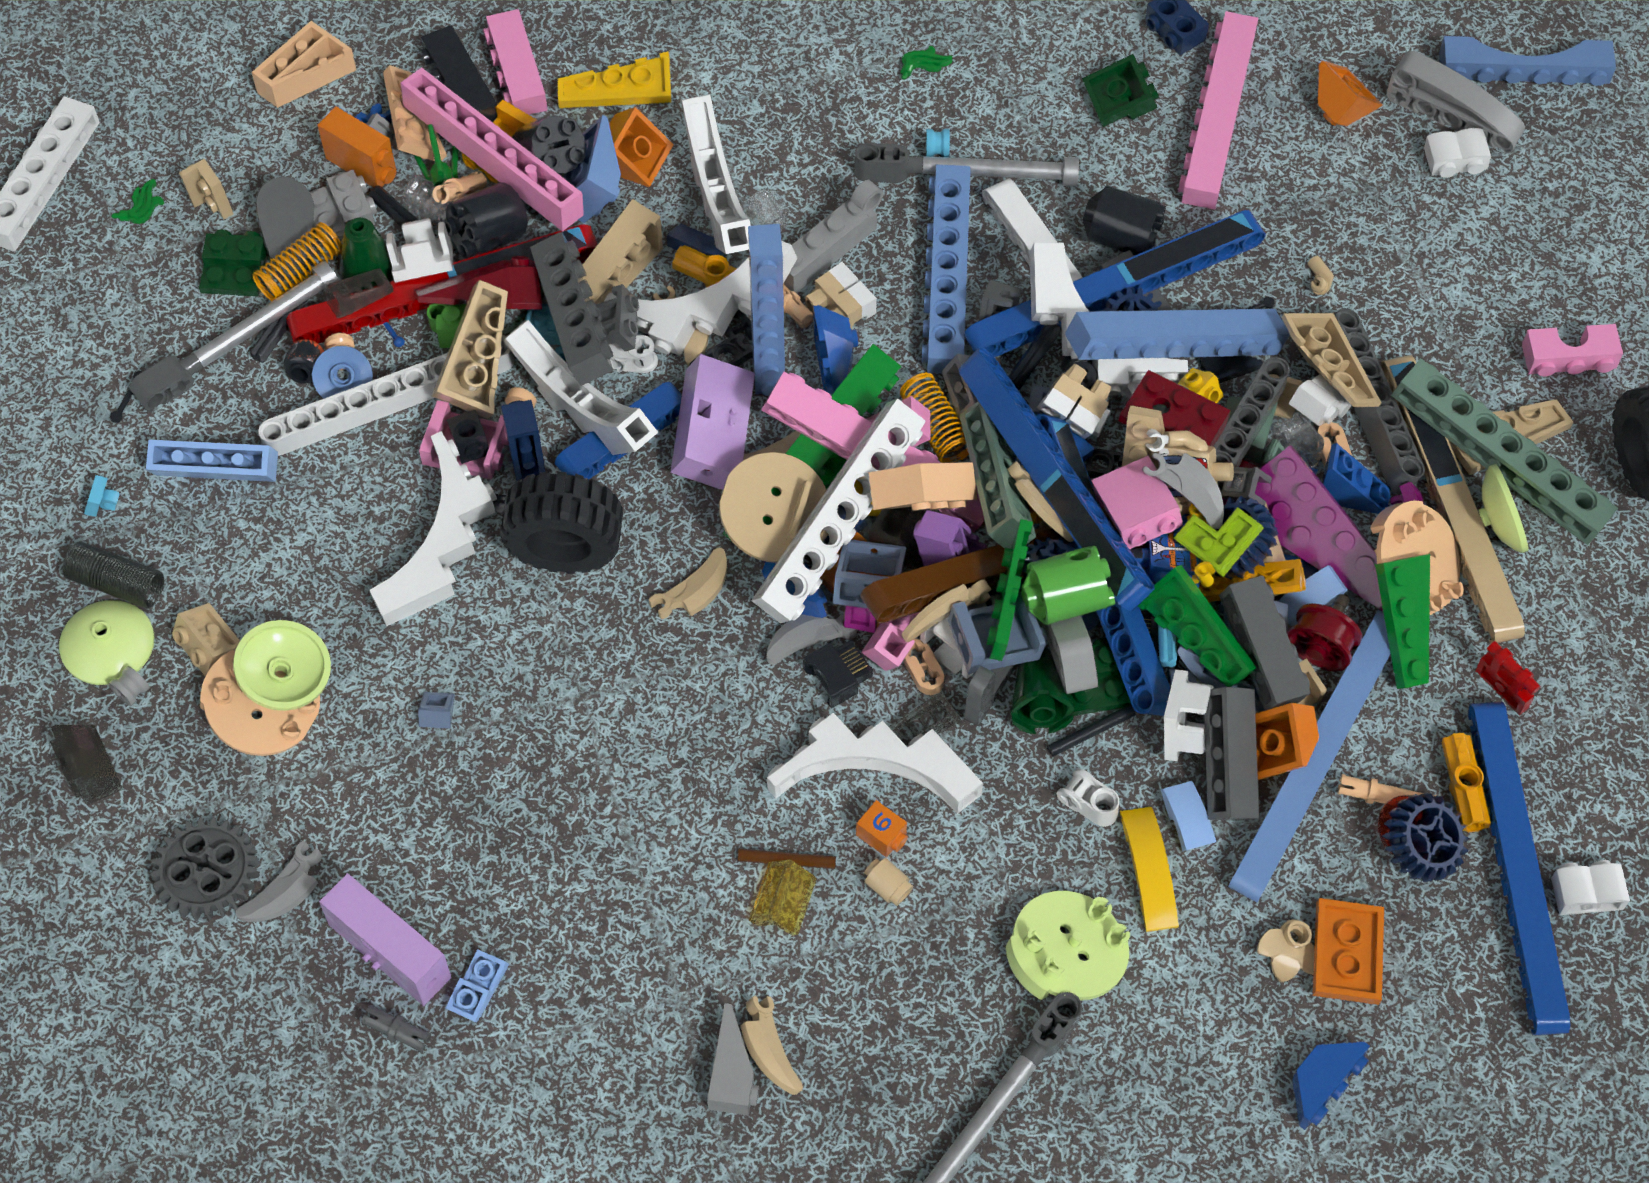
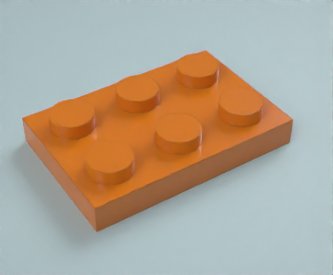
M1323 898L1318 899L1316 902L1313 996L1380 1004L1382 1001L1384 907Z

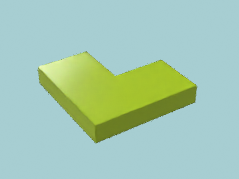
M1237 507L1218 531L1193 514L1174 539L1201 561L1210 562L1215 571L1224 577L1264 528Z

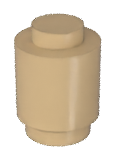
M887 858L881 861L875 859L864 872L867 875L865 883L887 903L892 902L896 906L910 894L914 887L909 883L910 878Z

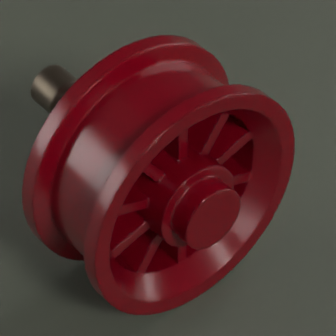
M1338 595L1332 607L1311 603L1299 608L1296 614L1297 624L1290 627L1287 631L1290 643H1293L1296 647L1298 658L1302 660L1308 659L1310 664L1326 671H1343L1350 665L1352 660L1350 652L1360 645L1362 632L1358 625L1344 614L1350 601L1347 596Z

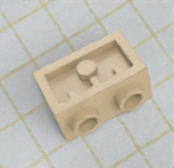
M205 159L189 165L179 173L194 207L206 202L212 213L218 211L223 219L234 214L220 180Z
M210 603L177 614L172 632L173 638L184 649L193 665L198 667L204 676L207 675L212 665L220 657L231 650L236 651L240 640Z

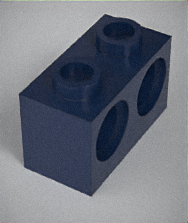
M1153 0L1147 5L1145 21L1148 28L1153 32L1156 31L1163 38L1165 45L1171 50L1174 49L1180 56L1206 41L1209 23L1186 0Z

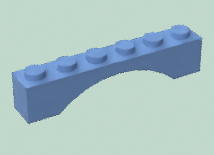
M1444 36L1439 51L1441 64L1469 80H1479L1483 83L1496 80L1507 81L1508 83L1532 81L1537 84L1563 82L1566 85L1591 83L1592 85L1600 86L1610 84L1616 69L1613 41L1584 40L1576 46L1559 53L1542 56H1524L1496 50L1473 37Z

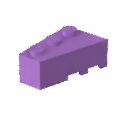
M926 510L922 520L916 523L913 533L924 566L987 548V545L979 542L980 538L977 535L971 534L972 529L962 519Z

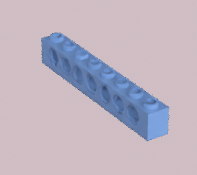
M936 165L935 176H930L929 193H934L935 195L934 199H929L928 217L934 218L933 223H928L927 240L933 241L932 247H927L926 264L932 265L931 271L925 272V289H931L930 295L924 296V313H930L929 320H923V338H928V345H922V362L927 363V373L942 374L941 371L956 354L964 355L971 166Z

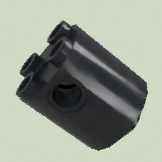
M549 116L519 127L512 136L514 140L558 174L567 173L575 169L585 160V139L578 127V123L573 118Z
M498 183L451 201L446 209V219L442 220V222H445L448 236H451L458 247L459 254L463 258L479 255L521 238L526 233L528 226L524 201L506 183Z
M1106 185L1104 189L1089 199L1083 215V224L1088 241L1122 252L1130 250L1135 256L1155 248L1157 236L1155 230L1161 231L1165 219L1166 206L1162 205V202Z

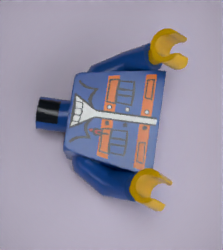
M1193 504L1189 507L1190 515L1184 514L1181 516L1183 522L1181 527L1171 533L1163 534L1147 541L1145 548L1129 549L1141 567H1145L1146 574L1154 585L1179 565L1183 566L1198 588L1200 583L1204 587H1210L1214 582L1211 574L1215 573V569L1208 561L1201 562L1199 558L1174 539L1193 514L1207 523L1203 515Z

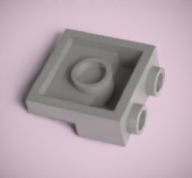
M354 170L326 178L328 186L310 191L314 201L313 227L318 222H323L338 237L344 236L346 224L354 218H366L375 225L373 214L377 213L375 203L372 197H365L364 193L368 192L364 178L362 175L356 177ZM321 227V230L332 240V237Z

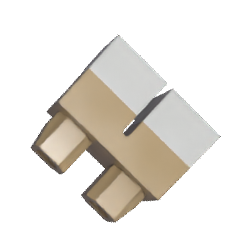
M843 262L816 279L815 289L805 296V304L811 312H813V306L820 305L849 318L851 328L855 322L863 317L868 319L876 314L877 298L861 281L858 282V278Z
M1073 364L1065 373L1056 378L1053 386L1037 408L1047 415L1065 419L1074 433L1086 439L1093 434L1109 405V402L1106 400L1111 386L1097 379L1091 389H1087L1081 385L1087 374L1086 370L1077 364Z

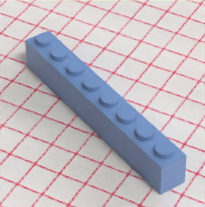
M780 224L748 226L755 393L765 396L770 395L782 373L785 372L783 252Z
M1275 309L1076 312L1065 335L1079 360L1278 355L1290 333Z

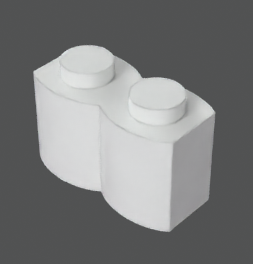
M1469 128L1458 132H1437L1428 135L1426 138L1424 150L1431 176L1440 175L1447 178L1459 172L1478 174L1488 169L1491 154L1483 129Z
M1318 375L1313 380L1303 382L1289 402V405L1318 426L1325 422L1330 424L1337 416L1342 418L1351 407V404L1321 375Z
M1609 860L1596 861L1590 867L1579 866L1578 863L1574 862L1566 863L1559 866V869L1551 877L1559 915L1624 910L1630 902L1621 864L1611 863Z

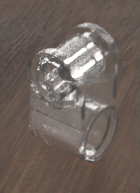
M1296 411L1291 418L1283 422L1277 421L1272 423V434L1285 449L1292 445L1309 467L1315 468L1319 465L1324 448V439L1311 425L1306 416Z

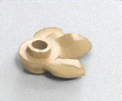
M1292 919L1282 924L1280 929H1270L1262 935L1257 945V952L1262 956L1271 957L1272 972L1278 981L1283 983L1292 979L1300 969L1313 975L1314 946L1311 943V930L1306 923ZM1290 932L1297 935V942L1292 939Z

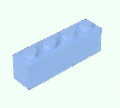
M148 440L146 470L157 476L276 482L278 452L269 445Z

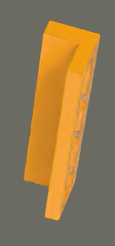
M1301 559L1264 563L1265 566L1257 565L1255 567V574L1246 571L1243 579L1235 575L1230 580L1211 574L1214 578L1212 586L1204 587L1200 583L1199 590L1208 602L1221 601L1219 594L1229 585L1262 575L1266 583L1271 586L1274 595L1306 590V579Z

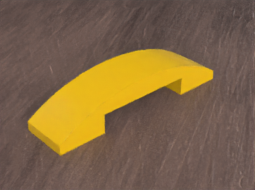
M1145 807L1120 811L1125 839L1129 844L1139 889V902L1146 932L1178 928V915L1170 868L1153 808Z

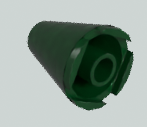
M362 217L350 220L344 228L339 265L341 279L356 292L394 280L386 242L373 223Z
M1044 647L1039 660L1020 663L1018 666L1011 706L1012 722L1020 731L1029 734H1036L1035 728H1049L1048 734L1064 729L1074 718V703L1070 694H1066L1051 651Z

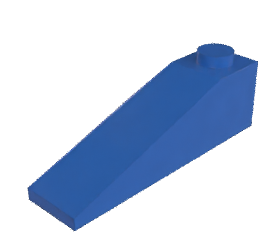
M818 305L813 306L814 342L823 390L832 395L851 372L853 347H858V336L856 329L851 330L849 318Z

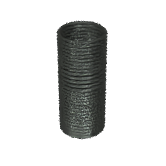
M81 541L70 547L63 562V575L66 579L146 609L156 604V600L154 602L153 599L151 601L150 599L147 600L149 595L145 599L148 591L150 590V593L153 591V594L156 592L158 597L163 591V572Z

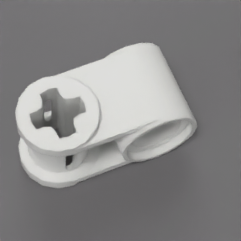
M636 336L635 349L626 352L617 343L609 345L614 357L610 358L613 369H617V372L648 373L657 367L658 358L654 352V342L648 336Z
M1077 768L1073 772V778L1065 788H1060L1056 793L1058 799L1073 811L1079 812L1099 826L1106 827L1112 825L1118 817V794L1095 779L1084 769ZM1104 804L1110 806L1111 809L1101 810L1097 806Z

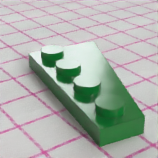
M1020 519L1011 548L1005 547L1001 566L1006 567L1005 574L1000 573L996 592L1002 594L1000 600L995 599L991 618L997 619L996 626H990L986 645L992 646L990 659L1002 661L1008 646L1016 605L1013 604L1016 602L1022 579L1020 576L1028 550L1026 544L1031 534L1032 521Z
M1430 554L1375 564L1397 689H1404L1429 683Z
M1182 565L1173 568L1154 585V591L1138 605L1142 610L1147 609L1155 617L1154 621L1163 629L1168 628L1179 638L1177 642L1186 650L1190 648L1200 657L1199 662L1227 687L1237 685L1256 669V666Z

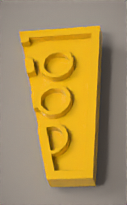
M669 51L659 53L660 57L647 60L646 57L635 59L634 64L619 67V64L608 66V69L597 73L591 70L558 78L559 108L672 103Z

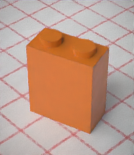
M335 106L317 125L325 158L345 171L354 170L356 177L362 175L365 183L373 188L390 184L397 172L390 139Z

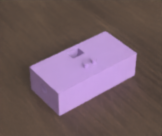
M700 354L686 369L670 473L718 489H724L728 475L743 461L754 372Z
M348 873L319 901L328 925L364 955L362 959L366 963L370 960L373 963L371 967L375 971L378 968L382 970L421 1005L425 1006L452 978L444 954Z

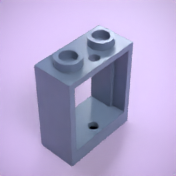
M851 540L847 545L843 544L835 575L833 604L867 608L860 597L861 592L872 582L887 577L848 571L888 576L901 574L904 572L906 547ZM871 549H877L878 552L873 553Z

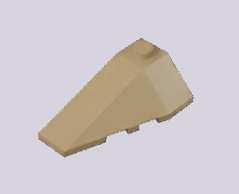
M1334 313L1283 314L1281 318L1303 358L1353 407H1379L1381 401Z

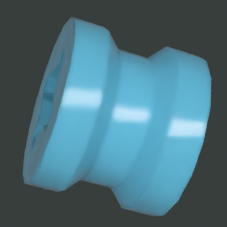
M926 129V156L941 155L942 157H949L950 130L943 129L941 132H935L933 129Z

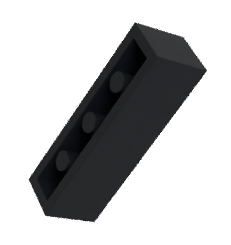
M452 25L421 36L423 49H420L419 53L425 66L431 65V75L493 123L497 118V103Z

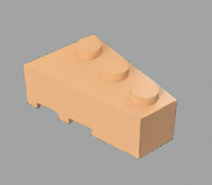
M310 21L251 73L257 94L278 108L356 71V65L352 49L313 21Z
M973 462L920 463L869 472L873 510L912 507V511L945 508L957 509L966 507L965 501L977 500Z

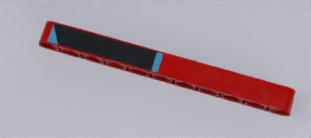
M586 224L577 225L564 231H557L454 262L452 271L396 283L391 281L298 309L287 316L286 322L293 343L298 340L308 339L319 344L325 342L333 334H352L361 331L360 328L366 326L371 328L389 322V319L396 317L401 319L418 314L417 311L422 309L427 311V308L433 303L418 302L414 296V289L503 260H512L513 256L529 257V260L534 262L530 247L559 232L563 233L568 242L574 241L580 253V256L576 259H579L581 263L587 260L598 245L591 226Z

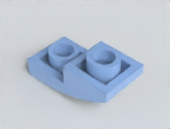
M1327 565L1306 579V590L1287 593L1277 602L1288 604V624L1292 627L1297 624L1296 614L1301 606L1311 603L1330 606L1336 601L1338 595H1343L1347 591V588L1331 565Z
M1193 781L1161 789L1169 821L1174 820L1182 851L1216 842L1206 809Z
M477 949L464 978H459L445 1009L477 1023L506 972L509 963Z

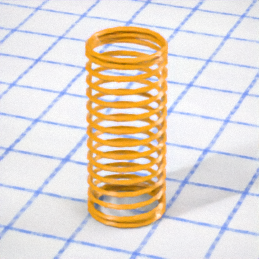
M318 222L315 227L307 231L300 239H296L295 243H291L290 247H286L285 251H281L280 255H276L270 262L265 263V266H261L260 270L253 272L254 282L270 301L275 300L289 291L290 288L292 289L298 283L303 282V279H307L308 275H313L311 270L313 267L304 258L300 249L315 266L318 263L308 253L305 245L313 252L320 263L324 261L313 249L309 240L323 254L327 263L328 259L333 260V256L341 254L342 243L327 224ZM321 227L332 237L338 249L332 240L321 230ZM314 236H315V237L322 243V245L326 248V250L329 252L331 258H330L329 256H327V255L325 254V252L323 251V249L318 245V243L316 242ZM295 253L302 258V260L310 269V272H308L299 262ZM290 257L297 262V264L305 273V276H303L294 266ZM285 261L288 262L296 271L300 280L297 279L289 270ZM280 265L283 266L291 275L295 284L292 283L284 274ZM275 269L278 270L286 279L290 288L287 287L284 284V282L280 279ZM270 273L281 283L285 292L275 283ZM259 277L263 279L264 283L266 284L268 289L275 295V297L264 287Z
M919 373L902 385L900 396L903 400L910 396L913 398L922 396L917 400L920 402L937 393L935 397L927 400L922 405L925 406L940 398L938 402L927 408L933 409L937 405L944 403L940 408L932 411L930 416L940 412L942 409H946V411L930 420V425L946 414H949V416L934 426H930V434L934 435L930 437L931 440H928L941 463H953L951 462L953 457H942L949 453L947 451L955 445L962 443L952 451H957L966 444L964 432H961L963 430L960 419L956 417L957 414L953 412L954 409L950 406L934 376L931 373ZM923 378H931V380L918 384L905 396L906 391L915 382ZM929 383L924 389L915 395H911L917 388ZM953 419L950 423L944 425L939 430L933 431L938 425H942L947 420ZM956 424L952 429L946 431L941 436L936 437V435L942 430H945L949 426ZM954 430H958V432L954 435L948 437L946 440L942 442H939L945 435L952 433ZM962 435L960 438L955 439L948 443L945 447H942L949 440H952L956 436ZM966 448L956 455L961 457L958 460H963L969 455L968 449Z

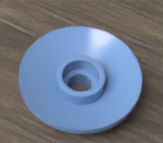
M334 346L321 353L315 361L312 370V380L316 391L324 399L372 381L373 372L370 362L362 352L349 346ZM340 369H346L349 372L347 379H341L338 376Z

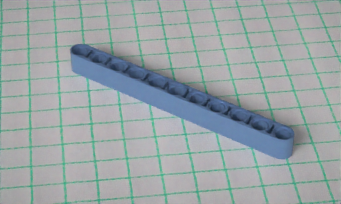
M1378 609L1352 657L1350 665L1344 671L1317 721L1319 739L1307 766L1290 771L1228 885L1229 888L1256 903L1266 888L1391 654L1384 613Z

